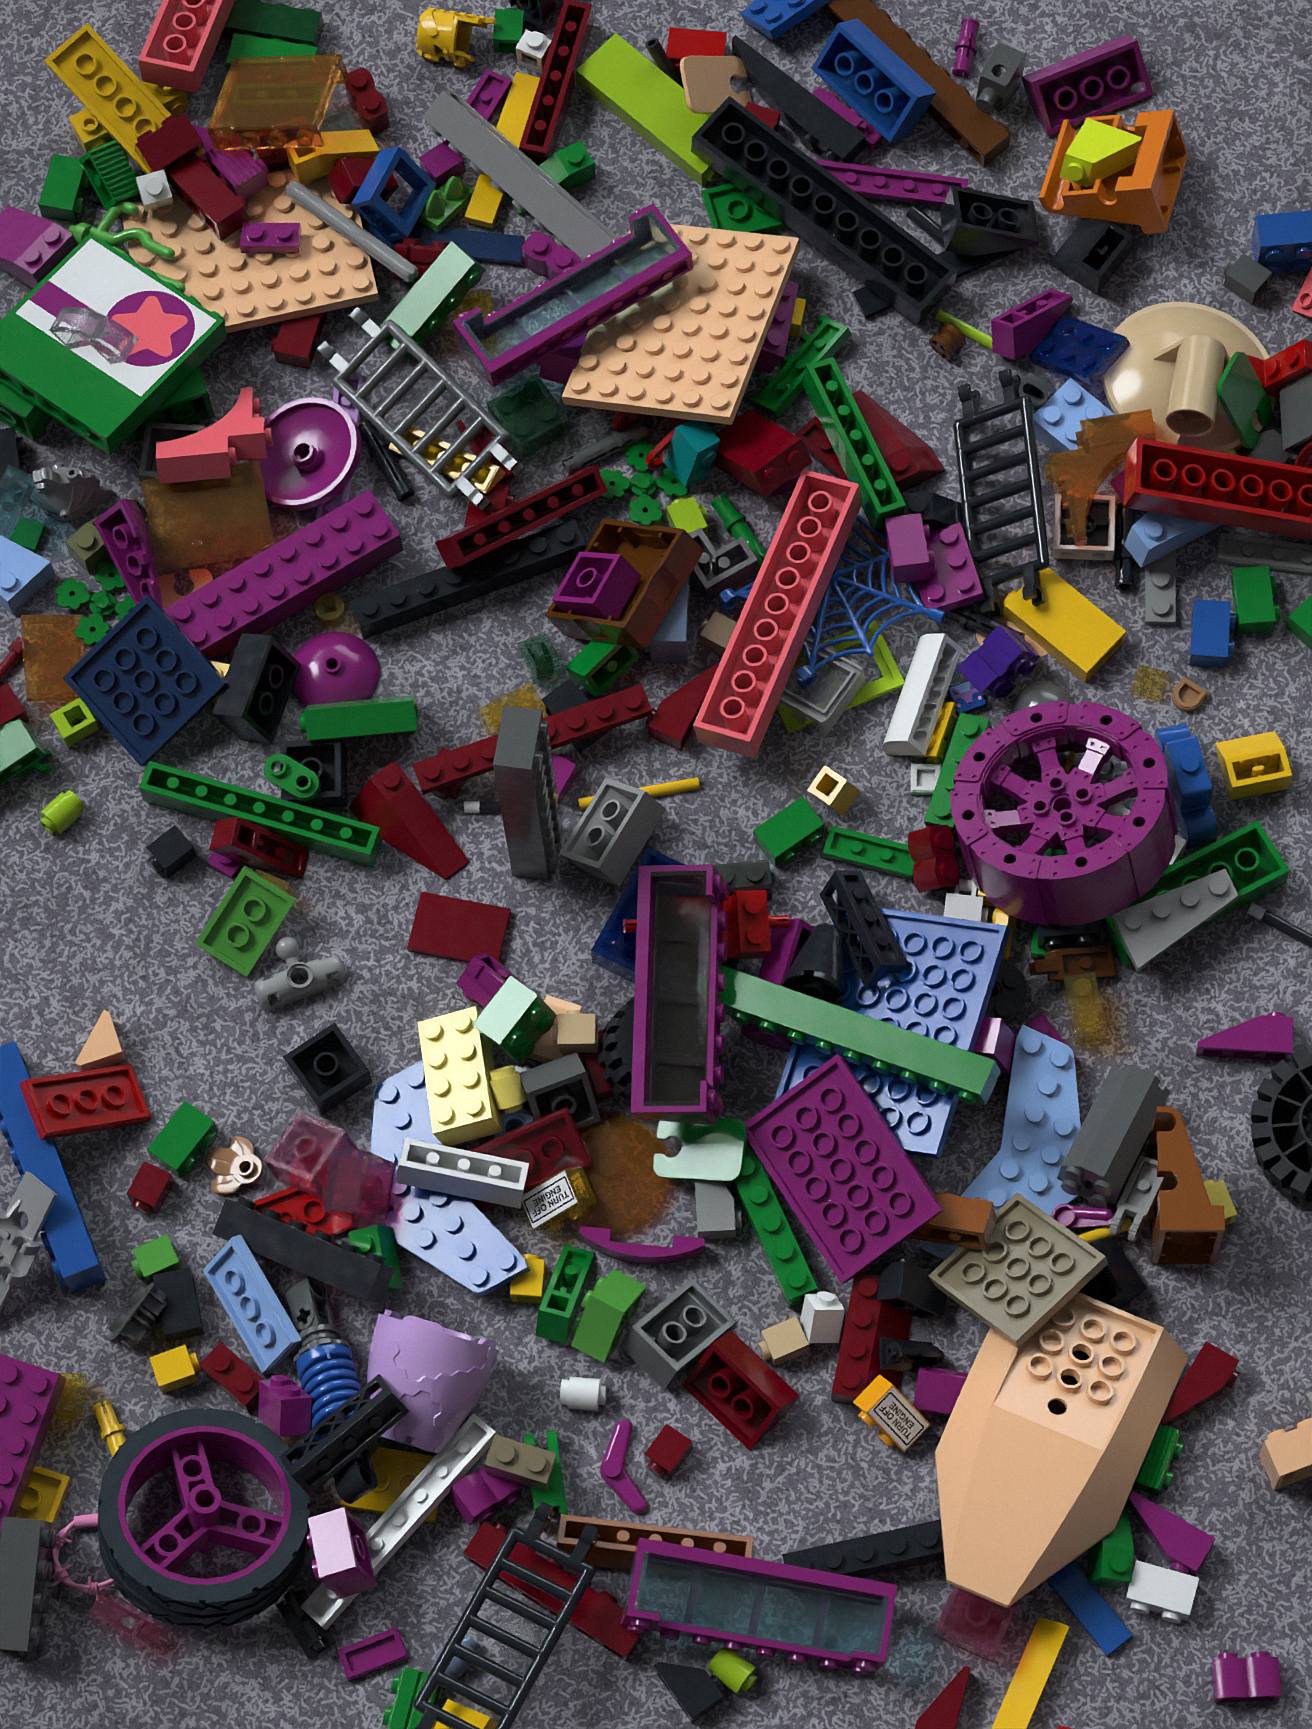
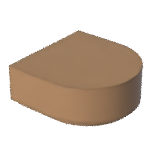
M1183 676L1173 690L1172 702L1178 710L1192 712L1200 707L1209 692Z

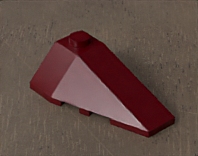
M861 389L852 394L900 494L945 471L936 454L925 441Z
M395 761L371 777L348 807L359 822L379 827L382 839L389 843L390 846L405 853L444 880L470 863L420 792Z

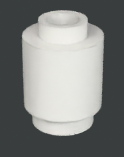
M570 1377L569 1380L562 1379L560 1405H567L568 1409L598 1411L599 1405H605L607 1387L601 1386V1379Z

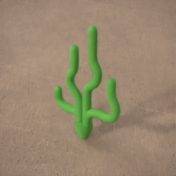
M122 201L113 205L97 228L81 222L77 226L71 225L68 229L74 235L78 244L90 233L99 239L107 240L114 246L137 239L140 240L144 249L152 254L168 260L175 257V251L172 248L154 242L151 235L142 228L134 227L116 234L109 233V230L120 214L136 215L138 213V206L131 202ZM112 246L114 249H116V250L119 251L120 253H122V254L125 253L123 250ZM154 272L157 277L166 283H173L181 293L185 292L186 287L183 283Z

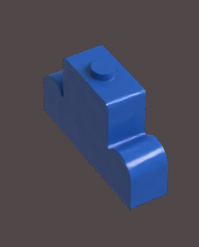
M1186 723L1156 729L1154 740L1158 744L1165 760L1177 821L1183 839L1187 840L1186 850L1215 843L1218 831L1215 815L1210 806L1213 790L1197 735H1190Z

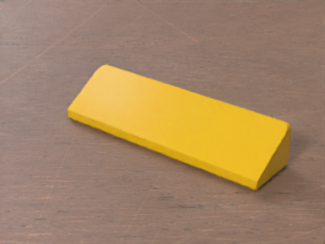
M411 426L402 437L413 447L425 432ZM437 438L421 456L432 465L451 444ZM390 443L388 447L390 450L403 455L392 443ZM462 450L441 473L456 479L477 456ZM488 462L470 482L479 491L488 494L503 478L505 471L499 466Z
M1038 1618L991 1729L1028 1728L1070 1626L1046 1618Z

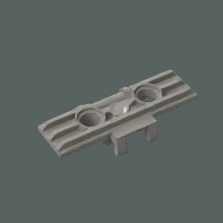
M28 1171L25 1172L6 1212L0 1208V1236L4 1239L0 1246V1274H2L0 1281V1313L13 1286L23 1284L41 1248L36 1239L57 1197L54 1191ZM23 1213H26L28 1217V1225L25 1229L20 1224Z

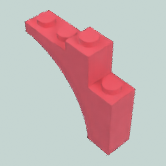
M253 387L241 388L239 398L234 407L213 425L186 437L156 443V464L160 484L229 478L232 475V465H237V461L267 458L268 446H273L271 428L265 427L264 417H260V398H254Z

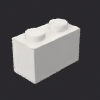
M1136 1560L1125 1604L1131 1605L1130 1610L1147 1615L1149 1611L1161 1613L1162 1619L1168 1622L1181 1623V1619L1188 1621L1199 1578Z

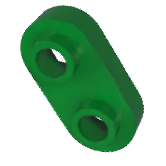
M274 754L265 761L263 767L264 775L274 786L300 801L313 800L319 794L321 783L312 770L284 754ZM276 765H283L282 771L274 772ZM301 780H308L307 786L299 787Z

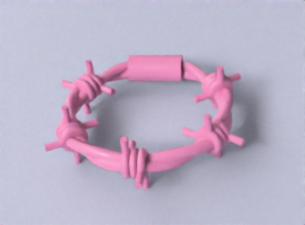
M98 1513L74 1516V1520L56 1534V1543L54 1549H52L54 1576L57 1581L52 1585L55 1586L62 1582L80 1592L89 1593V1595L96 1594V1601H99V1592L110 1587L114 1579L101 1583H91V1576H88V1585L76 1584L69 1578L67 1571H65L71 1565L68 1564L62 1568L58 1560L60 1548L63 1547V1544L65 1542L72 1544L71 1540L65 1538L72 1528L79 1529L98 1526Z

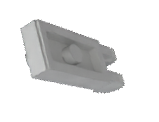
M1143 1155L1139 1156L1117 1203V1211L1109 1229L1111 1234H1119L1127 1215L1135 1218L1128 1231V1240L1136 1242L1144 1221L1147 1222L1156 1203L1158 1192L1162 1190L1167 1177H1157V1160Z

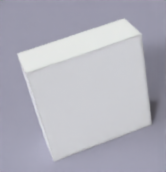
M911 764L910 795H933L941 771V764Z

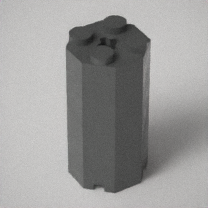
M1119 1065L1112 1066L1059 1171L1058 1177L1063 1181L1061 1184L1063 1191L1070 1195H1079L1086 1198L1097 1208H1107L1108 1204H1116L1150 1137L1156 1107L1166 1106L1170 1095V1090L1166 1086L1163 1091L1158 1086L1160 1080L1156 1075L1134 1065H1126L1124 1070H1118Z

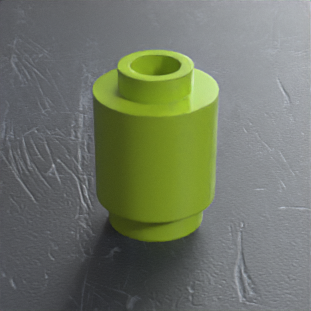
M70 790L65 794L60 793L40 811L42 817L40 823L50 834L56 831L61 835L82 815L81 811L85 808V805Z
M724 1647L717 1652L708 1665V1668L713 1671L712 1675H716L725 1686L736 1694H739L742 1690L747 1693L758 1679L754 1675L757 1669L735 1651H728Z

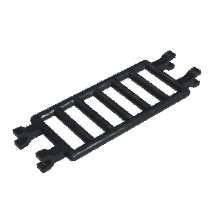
M1009 368L998 372L999 381L1003 388L1004 403L979 412L980 392L977 389L971 391V385L968 383L958 386L963 418L953 423L964 534L985 597L981 601V613L984 615L990 613V618L993 620L1004 617L1003 608L999 601L998 585L1021 577L1024 578L1023 599L1026 601L1032 599V605L1034 606L1046 603L1039 571L1047 569L1050 565L1032 400L1029 396L1020 397L1019 386L1021 378L1018 374L1012 376V371ZM1021 410V425L967 444L965 429ZM1024 436L1025 451L970 470L969 455ZM1027 463L1028 478L974 497L972 496L971 482ZM1030 490L1031 505L975 524L974 509ZM1033 517V533L978 551L977 536ZM1036 544L1037 560L981 578L980 563Z
M541 1500L526 1531L518 1527H512L509 1530L414 1700V1709L424 1714L415 1729H434L437 1722L451 1729H480L429 1702L438 1685L500 1716L501 1719L495 1729L511 1728L596 1572L595 1567L585 1562L600 1538L597 1528L586 1524L572 1554H569L540 1539L542 1532L555 1514L552 1510L553 1506ZM517 1542L580 1573L572 1590L570 1591L508 1559ZM503 1570L563 1601L564 1604L556 1619L493 1588L500 1572ZM485 1599L548 1630L540 1648L478 1617L477 1614ZM471 1627L533 1659L524 1677L461 1645L469 1628ZM456 1656L516 1687L517 1690L508 1706L446 1674L445 1671L453 1657Z

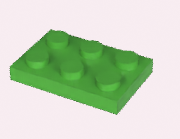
M244 866L195 945L247 977L297 898L247 866Z

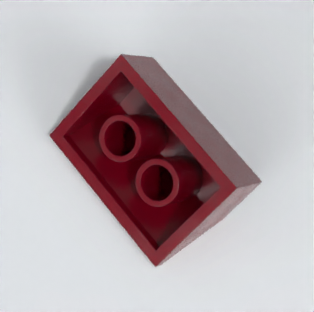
M733 1331L712 1342L682 1384L749 1451L789 1412L800 1397Z

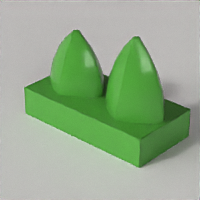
M450 177L438 190H434L431 193L417 220L439 233L443 227L470 203L474 190L465 185L460 177Z

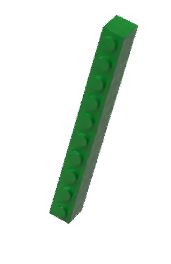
M722 966V973L726 975V991L721 992V1004L725 1005V1014L730 1015L734 1021L740 1024L748 1025L750 1022L759 1025V1028L768 1034L776 1035L778 1032L787 1035V1038L794 1043L804 1045L805 1042L813 1044L820 1052L832 1055L833 1052L841 1054L845 1060L853 1064L867 1063L872 1065L871 1067L879 1073L888 1075L889 1072L900 1075L902 1080L910 1084L917 1085L920 1082L929 1085V1088L938 1094L946 1095L947 1092L955 1094L959 1100L970 1105H975L976 1102L983 1105L987 1104L1001 1073L996 1061ZM710 968L697 996L709 997ZM704 1005L703 1008L709 1011V1005Z

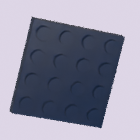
M146 595L63 677L66 683L140 766H146L228 684L220 672L151 595Z

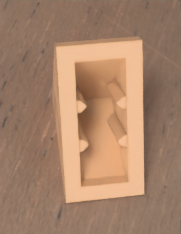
M103 1010L75 1062L78 1071L104 1068L126 1060L110 1013L106 1010Z

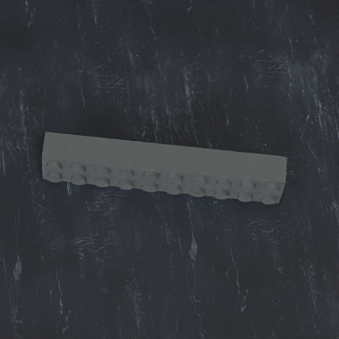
M504 705L493 768L512 876L549 881L550 871L556 872L558 862L556 843H561L563 825H561V814H559L560 804L558 803V792H556L557 781H554L555 770L553 769V758H551L552 746H549L548 722H544L542 710Z

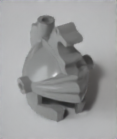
M59 463L53 465L52 470L41 468L40 470L33 471L35 485L29 493L30 499L41 506L44 513L59 521H69L84 515L107 500L112 494V488L99 485L101 483L98 476L77 471L74 467L67 468L64 467V464Z

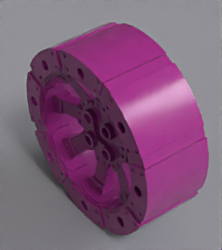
M1056 701L1031 706L1015 712L1000 720L1001 724L994 729H987L975 740L964 754L953 778L955 786L954 790H951L950 796L951 812L970 877L978 890L983 891L988 901L1011 916L1031 923L1042 925L1050 923L1060 924L1061 926L1079 925L1097 921L1124 910L1138 897L1142 898L1162 877L1174 854L1176 847L1175 835H1178V821L1163 754L1151 734H1146L1142 730L1141 724L1116 709L1101 704L1081 701L1080 704H1069L1068 701ZM1070 751L1085 753L1078 768L1074 767L1066 775L1063 767H1060L1057 758L1058 753ZM1112 755L1127 763L1129 769L1123 772V776L1102 785V782L1096 783V779L1104 764L1108 763ZM1036 759L1039 761L1042 769V782L1033 780L1028 782L1012 772L1019 769L1020 765ZM991 790L1010 796L1020 802L1021 805L1017 807L1018 810L995 812V809L986 810L985 800H988ZM1129 797L1130 799L1137 797L1129 815L1120 817L1106 813L1110 806ZM1016 832L1031 834L1021 846L1017 845L1015 848L997 838L1002 836V834ZM1096 835L1109 837L1091 848L1086 849L1085 843ZM1049 848L1067 850L1068 853L1054 857L1043 856ZM1087 862L1083 867L1076 866V864Z

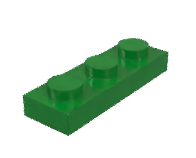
M830 826L823 850L824 858L912 880L914 861L910 856L908 845Z

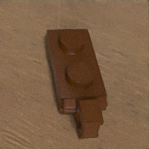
M1112 945L1055 949L1044 953L1045 959L1034 960L1033 963H1028L1030 976L1047 974L1048 981H1076L1116 976Z

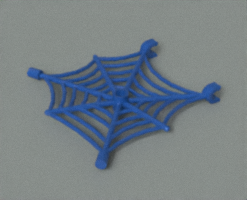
M857 515L856 519L861 524L886 541L885 534L879 530L873 531L871 525ZM854 527L851 529L854 534L885 555L874 558L846 541L845 546L867 559V561L857 563L845 557L842 553L840 555L844 562L852 566L839 570L836 565L822 598L820 611L817 610L816 612L818 618L816 630L813 624L810 627L814 637L811 653L806 642L804 641L803 643L809 665H805L795 672L800 677L796 680V683L803 690L815 682L818 676L816 671L836 658L865 653L869 657H873L874 652L872 649L878 636L890 624L906 616L921 613L927 615V618L942 623L946 612L936 608H925L915 594L911 582L905 583L916 604L903 600L898 585L894 584L892 570V586L896 597L889 595L886 587V563L890 560L888 550L871 541ZM881 563L882 592L872 587L874 565ZM868 567L867 586L857 583V571ZM852 573L851 580L840 577ZM755 580L736 592L732 588H728L718 594L723 600L719 603V606L727 613L739 603L740 598L747 600ZM839 583L850 588L847 589L843 594L839 587ZM834 590L837 597H829L830 591ZM855 590L861 591L854 595L849 603L847 602L846 598L851 592ZM865 594L877 597L865 604L854 616L851 607L857 599ZM883 600L893 603L875 611L865 622L863 629H861L858 620L869 607ZM828 602L841 603L843 609L826 613ZM899 606L912 610L887 620L875 632L869 644L865 635L870 623L878 615ZM846 614L850 622L838 623L823 628L824 620L832 616ZM853 626L857 634L837 638L820 645L821 635L834 629ZM860 640L864 649L845 650L833 654L815 666L818 651L828 646L846 641Z

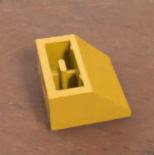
M1275 731L1215 743L1229 801L1289 789L1292 773L1285 747Z

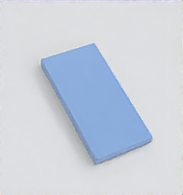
M237 1235L227 1242L203 1269V1272L263 1375L274 1371L302 1339L243 1237Z

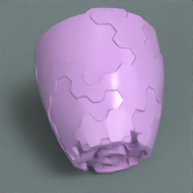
M385 1309L384 1315L378 1314L368 1359L367 1383L380 1374L410 1411L381 1437L439 1454L450 1443L451 1438L481 1398L500 1352L495 1349L497 1342L481 1338L478 1343H475V1339L471 1335L444 1328L438 1323L412 1315L405 1316L401 1320L400 1313ZM379 1388L375 1393H373L370 1399L374 1398L378 1393H380L382 1391V1388Z

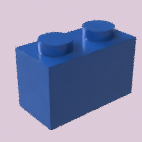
M1194 599L1189 665L1226 668L1227 658L1233 659L1234 641L1229 640V631L1235 630L1236 613H1230L1231 602Z

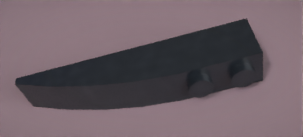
M735 35L732 38V52L734 56L742 60L748 80L764 102L772 110L780 112V120L800 138V142L805 148L810 151L815 149L822 155V159L825 161L849 164L866 148V135L738 36Z

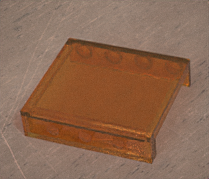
M342 55L233 58L206 128L214 149L242 150L323 147L324 142L319 129L335 85L346 84L349 77Z

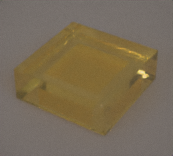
M1139 664L1131 694L1160 702L1168 672Z

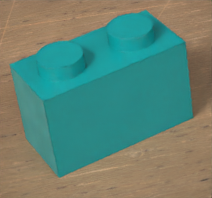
M689 420L675 428L663 463L684 487L694 482L700 483L710 474L709 469L717 456L716 451L721 440L704 421Z

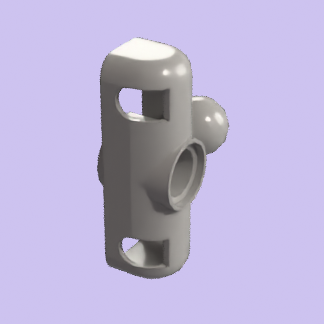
M292 937L279 939L276 943L275 951L279 958L286 961L288 969L273 974L267 980L261 981L259 979L256 981L254 989L260 1007L263 1010H272L342 984L346 979V973L341 958L337 954H330L324 960L315 959L302 963L297 958L300 950L297 940ZM337 972L339 980L328 984L326 975ZM298 976L308 979L306 983L301 985L295 984L292 981ZM279 992L281 1001L271 1005L267 996Z

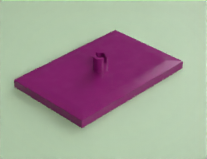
M841 1054L835 1055L745 1123L748 1142L841 1284L847 1283L944 1211Z

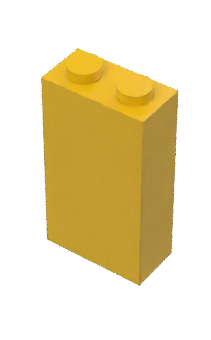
M1048 567L1045 570L1039 571L1046 603L1034 606L1032 605V599L1024 600L1022 586L1018 591L1013 590L1005 598L1003 602V615L1086 683L1125 642L1126 630Z

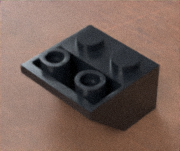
M1083 219L1053 256L1049 264L1098 295L1131 253L1133 235L1110 221Z

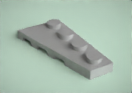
M1223 869L1112 915L1111 919L1138 973L1146 967L1147 963L1168 951L1169 947L1180 939L1186 938L1195 928L1209 921L1238 900L1239 895L1226 869Z

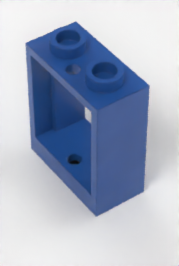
M400 147L381 150L351 205L388 242L408 238L436 183L428 176L424 169L420 168L409 157L405 150ZM393 170L413 188L399 215L380 197Z

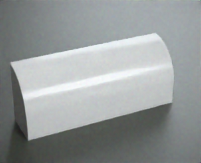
M945 633L925 634L919 639L882 745L886 754H926L962 650Z

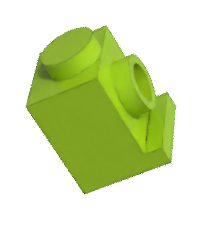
M81 698L49 714L53 725L67 748L99 730L96 723L99 719ZM76 721H82L81 723L73 727Z

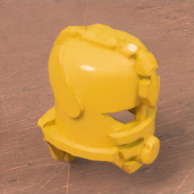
M429 8L419 17L416 42L418 55L433 62H438L439 57H444L446 61L453 62L455 66L465 68L467 64L475 61L472 55L467 54L471 43L473 27L488 28V24L496 23V18Z

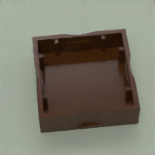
M603 519L584 552L621 554L641 575L634 592L630 595L621 611L620 617L617 620L610 615L607 620L577 615L570 609L566 614L554 602H552L545 616L562 634L568 637L645 649L704 550L684 529L657 525L639 526L632 522Z

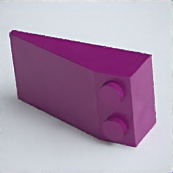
M9 205L0 213V268L32 288H35L79 245L72 233L52 221Z

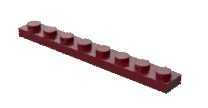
M640 684L545 717L543 720L548 722L549 746H552L553 750L653 715L643 685ZM498 734L413 763L412 766L422 794L425 795L493 771Z

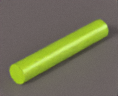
M941 309L939 310L935 320L944 325L949 323L955 326L964 336L992 350L991 336Z

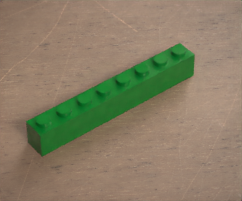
M149 761L139 787L145 802L214 822L238 816L304 848L372 868L383 842L379 827Z

